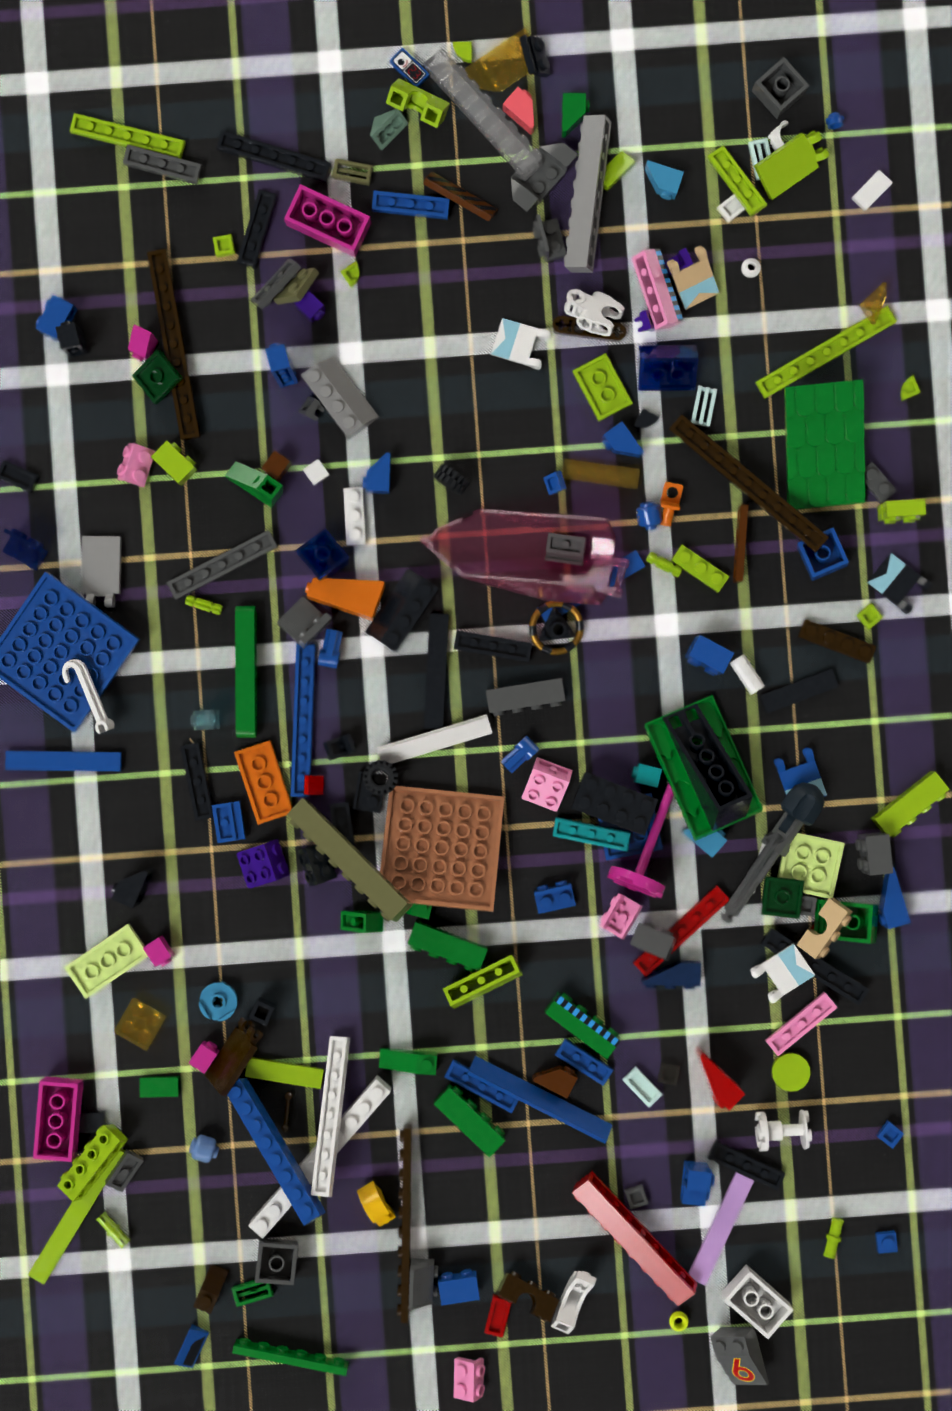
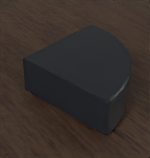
M642 409L634 427L638 429L648 428L658 421L659 416Z

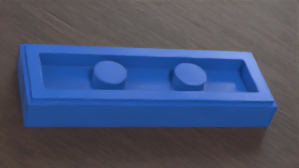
M564 1038L555 1052V1056L602 1086L605 1085L614 1070L566 1038Z

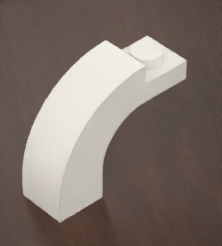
M585 1271L573 1272L561 1295L551 1327L566 1334H569L574 1329L581 1305L588 1292L594 1287L597 1278Z

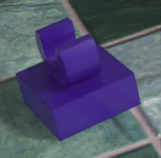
M649 310L640 312V317L635 318L634 321L637 323L642 321L643 325L637 331H655Z

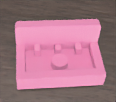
M129 443L123 450L124 459L117 469V479L145 487L153 461L151 456L155 451L135 443Z
M618 893L617 896L615 895L612 898L608 912H605L601 917L600 927L624 940L643 906Z
M457 1357L454 1359V1398L474 1403L483 1397L485 1386L483 1385L485 1373L484 1358L471 1360Z

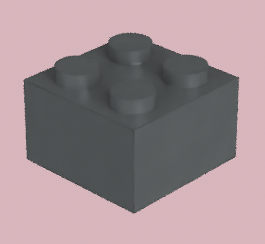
M783 57L755 82L752 92L777 119L806 94L810 85Z
M882 832L857 834L858 839L855 840L856 850H859L860 856L857 859L858 869L870 876L893 873L890 835Z
M259 1238L255 1283L294 1285L298 1241Z

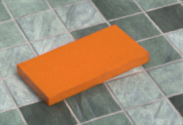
M271 740L235 751L237 764L257 824L286 816L293 806Z

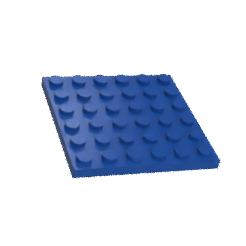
M47 571L44 572L0 637V679L75 733L91 712V708L74 668H69L71 681L65 683L62 675L64 664L72 659H78L85 663L97 693L101 697L141 639Z

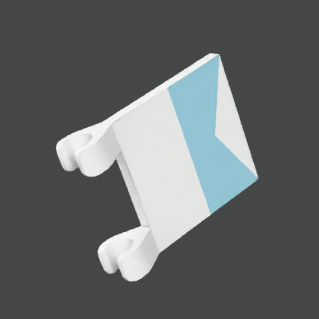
M502 318L491 355L540 370L542 366L541 360L530 358L536 337L549 341L551 332Z
M794 943L750 970L754 978L759 977L766 971L778 988L768 993V999L771 1003H775L783 995L815 976V973Z

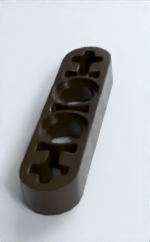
M558 316L552 323L554 333L563 336L620 342L626 335L625 326L612 322L614 325L613 331L619 328V331L623 333L619 337H615V333H612L610 336H602L586 330L578 333L574 329V326L577 324V318ZM563 321V325L569 326V322H572L571 332L568 331L569 327H563L562 330H559L555 324Z

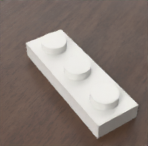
M363 487L343 488L346 545H366Z

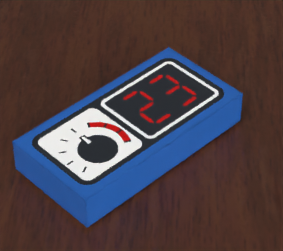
M403 47L389 60V63L410 84L418 88L430 77V74Z

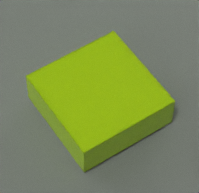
M232 234L213 237L217 258L236 255Z
M872 603L855 615L867 630L884 618Z

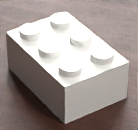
M747 1264L721 1292L724 1301L767 1339L772 1336L793 1311L790 1302Z

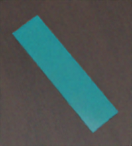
M556 817L552 836L628 852L632 832Z

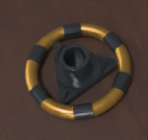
M552 600L543 603L534 611L529 622V635L533 644L540 651L548 655H562L570 652L579 644L584 632L583 618L578 609L562 600ZM556 607H561L573 614L576 619V635ZM552 608L538 638L537 620L542 613ZM574 637L571 642L562 648H551L541 642Z

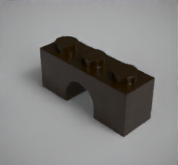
M511 1271V1274L505 1273L495 1295L511 1304H516L519 1296L526 1293L532 1299V1307L529 1313L545 1322H550L560 1301L555 1298L556 1294L547 1289L545 1292L538 1289L539 1285L529 1280L527 1283L521 1280L522 1276L516 1272Z

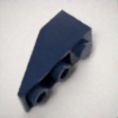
M679 960L642 978L641 983L646 988H657V985H665L664 988L676 989V986H684V989H695V986H701V963L696 960Z

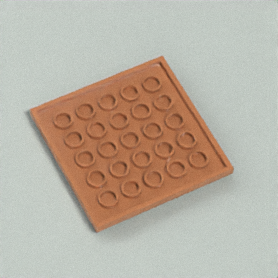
M395 786L393 791L389 792L380 873L411 904L493 912L504 797Z

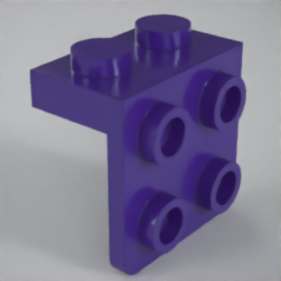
M278 839L237 853L248 888L277 881L290 875Z

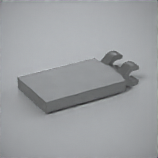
M82 536L81 594H86L85 599L94 606H96V596H105L104 606L115 608V594H121L122 537Z

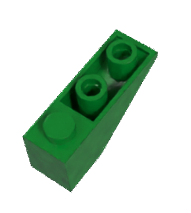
M235 462L225 474L227 479L270 508L275 505L283 494V485L269 475L239 462Z

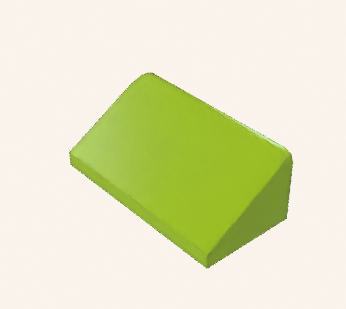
M623 151L616 155L606 165L603 188L608 191L635 165L636 161Z

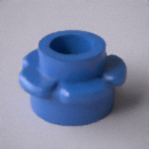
M838 112L829 114L825 120L828 128L838 129L842 127L844 116H840Z

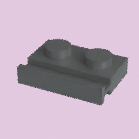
M548 533L545 560L583 566L587 538Z

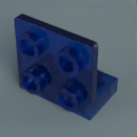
M5 528L3 532L11 537L2 552L38 571L48 553L44 549L45 545L30 537L27 539L28 535L15 528L11 530Z

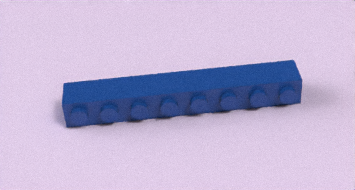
M247 1078L238 1079L227 1096L305 1226L325 1214L326 1210L318 1197L311 1195L312 1187L249 1080Z

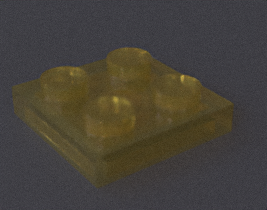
M132 998L113 1032L147 1051L167 1016L138 999Z

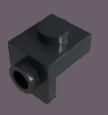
M350 734L323 743L329 761L356 752V744Z

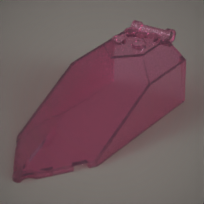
M477 509L473 511L474 515L462 519V517L435 529L432 535H423L420 538L422 544L463 579L544 601L601 605L607 595L620 598L623 595L622 585L626 568L629 567L630 562L625 558H615L616 536L609 519L605 517ZM548 533L586 537L587 543L583 566L546 561ZM618 566L615 586L609 587L613 568Z

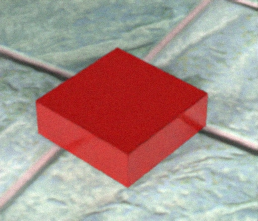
M305 775L304 795H323L324 776Z

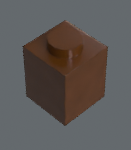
M274 450L261 469L265 474L280 482L292 463Z

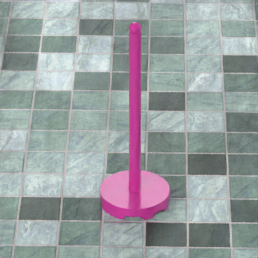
M669 782L635 872L611 866L607 878L613 880L618 885L654 898H662L666 887L644 876L674 796Z

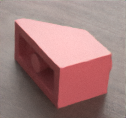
M517 87L503 103V112L532 135L534 133L532 96L527 90Z

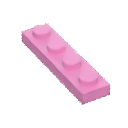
M823 992L765 1039V1041L776 1055L779 1056L838 1007Z

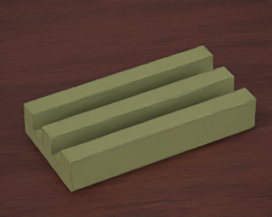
M335 158L332 179L370 186L373 165ZM338 165L368 170V172L338 168ZM337 172H338V173H343V174L354 175V176L365 177L366 179L357 178V177H352V176H346V175H341V174H337Z

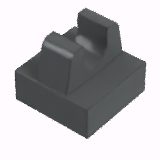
M308 396L298 412L305 417L317 421L319 418L315 416V411L318 409L324 412V408L320 401Z

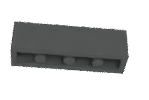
M562 678L486 690L489 713H493L494 716L505 715L507 710H512L513 713L524 712L525 707H531V710L543 709L542 705L550 704V707L561 706V702L566 701Z

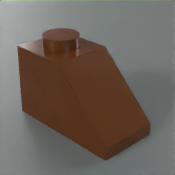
M559 1065L533 1074L532 1079L537 1084L568 1098L578 1077L573 1068Z

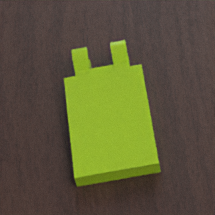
M813 130L806 136L803 133L798 134L754 165L769 199L773 200L819 168L817 162L830 156L827 148L823 150L820 147L816 151L813 148L812 144L822 140L819 131L816 133Z

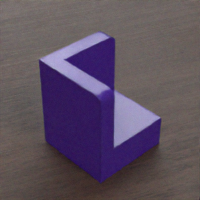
M686 248L680 250L676 256L665 261L671 280L673 277L667 266L669 260L674 259L677 261L680 270L694 264Z

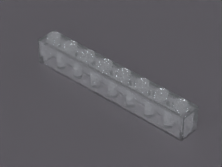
M441 48L424 63L425 70L430 74V77L525 181L542 167V154L536 148L533 149L529 145L528 138L524 134L520 135L518 133L516 125L511 120L507 121L504 117V112L492 104L488 94H483L479 90L480 87L474 79L470 80L467 77L465 69L462 66H457L455 59L449 52L446 53Z

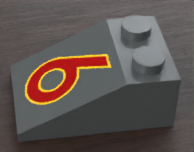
M720 1327L710 1337L715 1356L733 1385L769 1384L754 1327Z

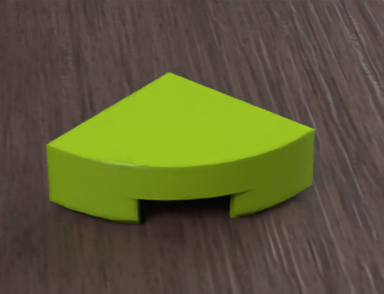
M453 42L455 54L464 62L472 63V42Z
M357 261L340 271L351 289L357 284L360 277Z
M914 375L909 377L901 387L900 397L902 401L921 393Z

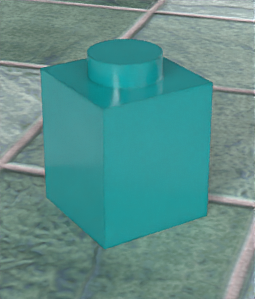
M638 763L637 767H633L631 777L634 778L633 782L658 788L662 769Z

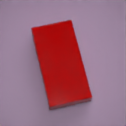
M494 1293L484 1333L503 1338L511 1303L496 1296Z

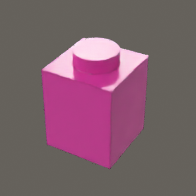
M163 935L143 947L155 967L160 964L164 967L172 961L170 957L175 954Z
M203 1041L189 1061V1064L205 1074L220 1050L217 1049V1045L213 1042Z

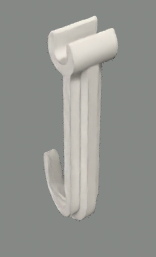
M78 659L67 661L62 668L63 679L65 683H69L71 681L69 668H74L96 720V732L101 734L114 729V722L106 715L85 663Z

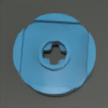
M226 982L211 983L201 992L199 1008L202 1014L210 1020L224 1021L233 1015L238 1006L237 993ZM214 997L222 998L223 1006L215 1005Z

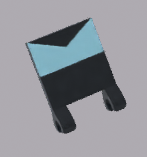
M892 553L889 554L867 581V584L896 605L904 614L910 613L913 609L910 604L903 601V598L917 583L926 591L932 586L929 580L919 575Z

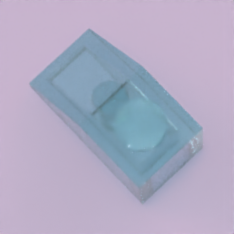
M219 710L193 711V715L190 717L191 726H194V730L220 729Z

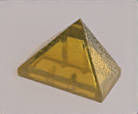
M885 282L859 305L873 325L876 324L887 296V283Z

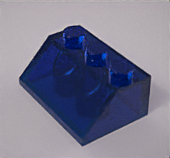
M696 345L639 346L638 391L695 390L698 368Z

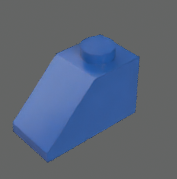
M620 422L603 434L602 444L608 451L611 450L614 454L638 458L643 456L644 451L623 422Z
M385 453L366 471V476H363V488H366L367 493L390 494V453Z

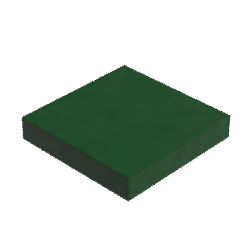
M159 349L132 375L154 404H158L183 379Z
M765 876L760 914L800 919L804 880Z

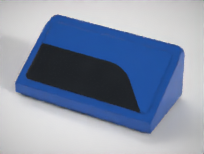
M192 1324L174 1364L193 1368L209 1332Z

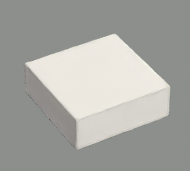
M319 459L303 469L314 486L329 476V473Z

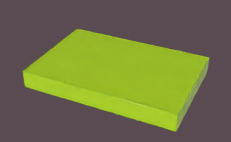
M606 353L572 370L598 422L633 404Z

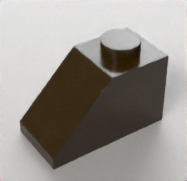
M214 1264L210 1265L193 1305L194 1308L209 1314L212 1313L228 1275V1270Z

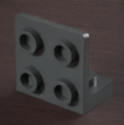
M537 214L532 230L534 238H538L537 250L539 257H543L544 262L564 258L566 250L558 219L555 218L542 222L540 214Z
M301 597L277 621V624L305 649L331 623L332 617L327 613L323 615L305 597Z

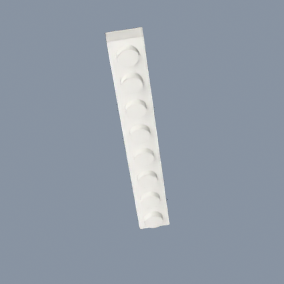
M330 1036L311 1189V1195L332 1197L350 1038Z

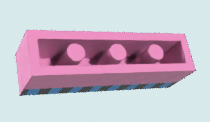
M660 248L643 250L632 257L655 330L669 329L683 322L684 320Z

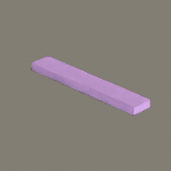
M736 1171L688 1273L696 1282L705 1286L754 1182L753 1179Z

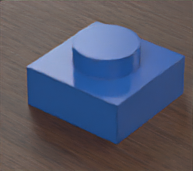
M556 471L543 477L549 496L567 489L561 471Z
M888 1120L876 1134L879 1139L892 1149L904 1135L900 1129Z
M894 1230L875 1232L878 1254L898 1252L896 1232Z

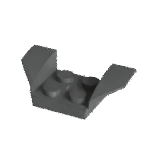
M565 143L545 145L535 149L511 176L513 201L526 212L534 204L539 205L565 176L568 166L578 154Z

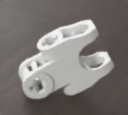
M572 289L567 293V302L564 306L566 314L577 318L576 322L580 328L602 336H610L614 327L613 323L605 317L621 319L625 309L619 302L602 292H594L591 296L578 289ZM610 307L616 308L618 312L613 311ZM600 325L605 326L608 330L603 329Z

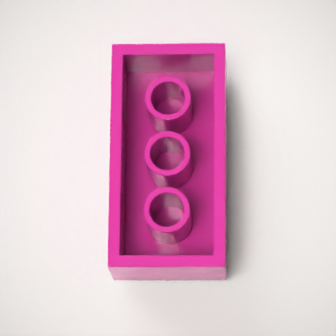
M301 184L284 218L286 226L355 258L371 225L370 216Z
M45 1076L39 1081L33 1159L72 1162L77 1157L84 1079Z

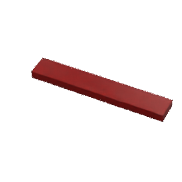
M718 885L711 889L668 929V931L674 933L673 937L676 938L672 953L730 900ZM643 952L632 963L647 977L664 959Z

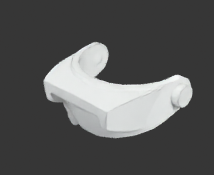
M786 120L782 121L768 136L774 151L784 145L780 136V130L789 124Z

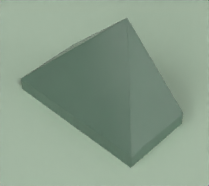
M394 109L374 117L370 136L380 150H383L409 123L398 109Z

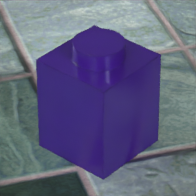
M309 290L301 301L294 302L296 308L311 323L315 320L319 321L325 314L324 305Z

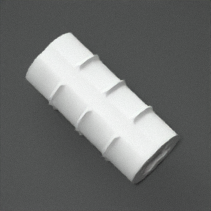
M745 654L730 662L734 672H736L739 680L742 681L750 695L765 686Z

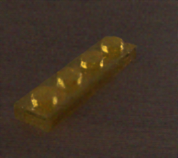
M564 459L562 471L564 479L631 489L638 488L640 469Z

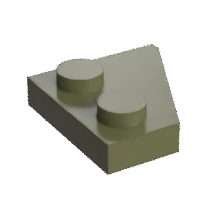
M315 268L302 269L273 300L277 305L301 301L319 272Z

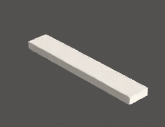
M486 714L377 747L380 761L385 760L393 764L492 734V730Z

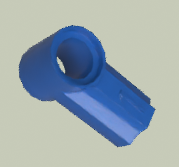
M332 629L326 630L323 648H321L318 658V665L337 669L343 632Z
M526 735L503 758L501 763L513 773L521 764L536 754L540 748Z

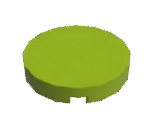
M783 1053L773 1062L772 1078L775 1084L782 1090L789 1092L798 1091L804 1088L809 1081L810 1066L797 1053Z

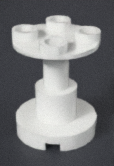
M764 1111L755 1113V1121H758L757 1127H755V1136L759 1152L768 1151L769 1141H782L783 1136H800L803 1149L809 1148V1141H812V1132L807 1127V1122H809L808 1111H799V1124L783 1125L781 1121H767Z

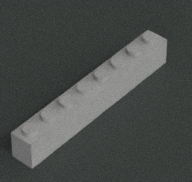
M584 115L583 123L580 125L581 141L578 143L579 157L575 165L577 173L576 179L573 182L574 198L571 199L572 214L568 222L570 230L569 236L566 238L567 254L564 256V265L571 273H593L611 121L606 115Z

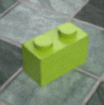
M166 441L151 458L182 486L197 471L194 467L196 463L188 455L186 457L181 455L182 449L175 442L170 444Z

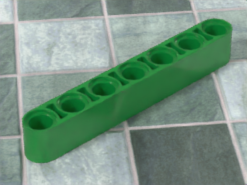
M236 606L237 738L257 737L256 606Z

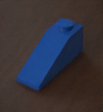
M894 867L893 873L884 875L879 904L880 914H878V919L881 926L884 925L887 929L911 923Z

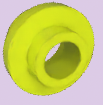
M676 1311L671 1314L669 1324L673 1330L683 1331L688 1326V1317L684 1312ZM677 1318L682 1319L680 1323L675 1322Z

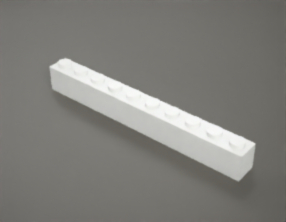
M377 1075L341 1116L337 1153L391 1092L392 1087L380 1076ZM317 1144L299 1164L310 1184L313 1180ZM281 1186L255 1214L248 1225L262 1239L292 1206Z

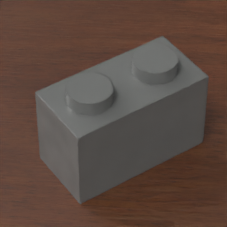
M645 922L644 925L638 923L630 945L668 961L676 943V938L673 937L674 933L665 929L662 932L655 929V925Z

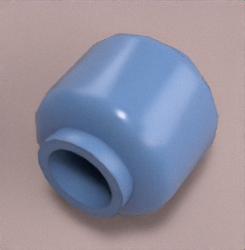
M205 1135L193 1138L189 1148L192 1159L204 1163H209L212 1158H216L219 1147L216 1146V1140Z

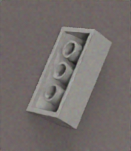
M333 356L316 363L301 374L304 382L348 440L379 418Z

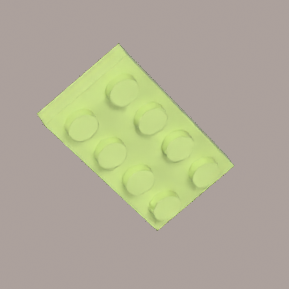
M129 923L64 968L84 998L87 999L147 958L148 955L143 949L145 947Z

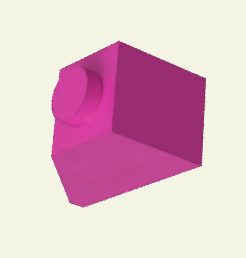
M134 324L128 350L132 353L134 359L142 362L143 359L147 360L154 353L159 341L151 332Z

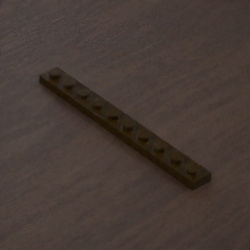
M165 248L149 251L147 256L165 356L183 378L172 389L180 439L183 441L200 438L167 250Z
M681 415L669 428V431L816 553L829 539L826 534L686 417Z
M404 1124V1130H400V1142H403V1149H400L399 1161H403V1168H399V1180H403V1188H399V1200H402V1207H399V1219H402V1226L398 1227V1238H402V1246H398V1258H402V1265H398V1277H401V1284H398L397 1297H401V1304H397V1316H401V1323L409 1322L412 1124Z

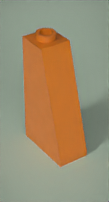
M313 578L311 582L307 583L305 593H307L308 600L373 621L385 589V582Z

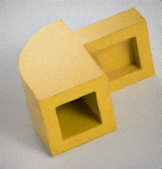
M374 1181L357 1190L360 1202L373 1224L376 1222L381 1227L396 1218L394 1211L386 1203L382 1190Z

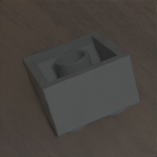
M411 1258L409 1310L433 1304V1297H437V1285H434V1278H438V1266L434 1265V1259Z

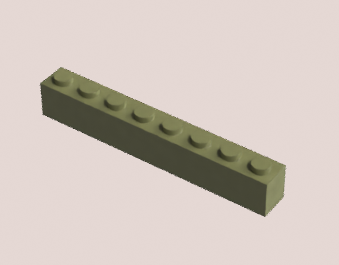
M302 798L287 814L291 818L289 822L296 829L300 828L304 832L302 835L309 842L313 841L317 845L315 847L317 851L322 855L326 854L330 858L328 861L335 868L339 867L343 871L341 875L346 880H352L356 884L354 888L363 895L365 893L369 897L367 901L374 908L378 907L382 911L381 915L388 922L390 920L398 922L413 906L310 801Z

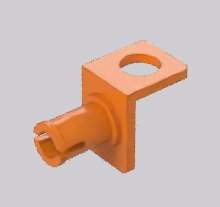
M667 481L664 483L660 505L663 507L660 525L672 526L675 510L680 511L679 503L683 491L682 484ZM670 487H674L678 491L677 496L674 498L667 496V490Z

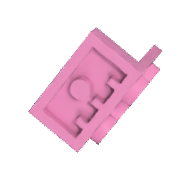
M537 757L522 799L555 812L558 811L573 770Z

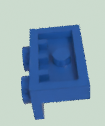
M564 880L556 882V886L548 887V885L538 886L537 890L533 891L538 914L576 906L571 882L567 883Z

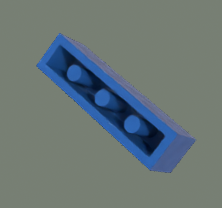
M280 343L269 345L265 352L271 373L279 387L283 388L297 384L298 379L293 361L285 345H280Z

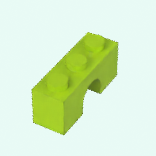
M400 78L391 85L386 104L398 110L404 111L410 108L422 114L420 120L435 128H438L445 120L450 105L449 102Z

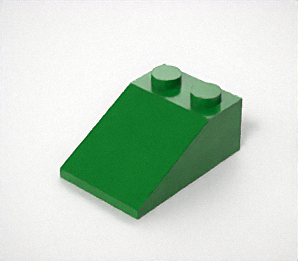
M817 899L814 921V930L819 934H823L827 928L826 920L818 914L827 902V900ZM839 901L853 912L850 915L852 917L851 921L847 926L841 928L839 931L841 935L837 940L867 944L876 943L879 904Z

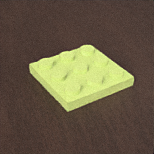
M797 833L790 843V849L786 857L781 856L777 877L804 880L803 893L828 899L833 898L845 843Z

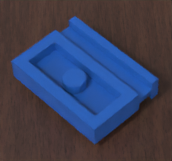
M240 801L212 805L217 843L246 839Z

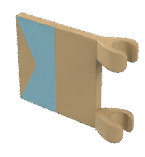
M701 245L694 249L699 259L698 262L682 270L679 269L678 262L674 259L667 262L685 310L719 294L707 258L706 249Z

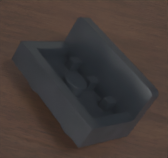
M316 844L298 850V859L301 865H303L305 880L309 883L310 887L338 878L334 866L328 861L330 858L326 854L322 855L315 848Z

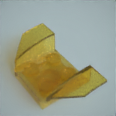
M525 28L462 70L471 87L492 92H502L528 74L519 39L524 34L527 37L529 36Z

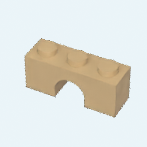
M829 898L818 913L827 922L826 931L823 934H819L813 929H807L797 946L814 959L824 958L830 951L829 945L832 941L835 942L841 935L839 932L841 928L847 926L851 921L852 917L850 915L853 911L835 898Z

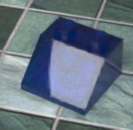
M326 528L295 550L319 581L336 574L348 565L350 558Z

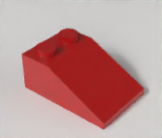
M697 1046L695 1051L708 1086L713 1094L714 1102L721 1109L726 1107L730 1111L745 1095V1092Z

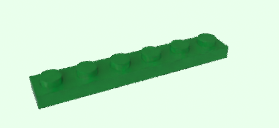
M247 1338L236 1339L232 1351L233 1354L342 1376L347 1375L349 1361H345L341 1357L329 1358L322 1353L309 1354L302 1349L295 1351L290 1350L286 1346H270L267 1342H251Z

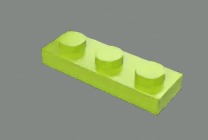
M684 545L680 546L671 559V562L682 567L683 570L717 593L730 577Z

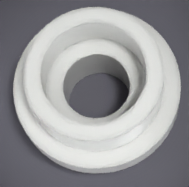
M754 258L746 259L741 266L743 275L748 278L756 277L761 269L760 263ZM748 265H753L754 270H749Z

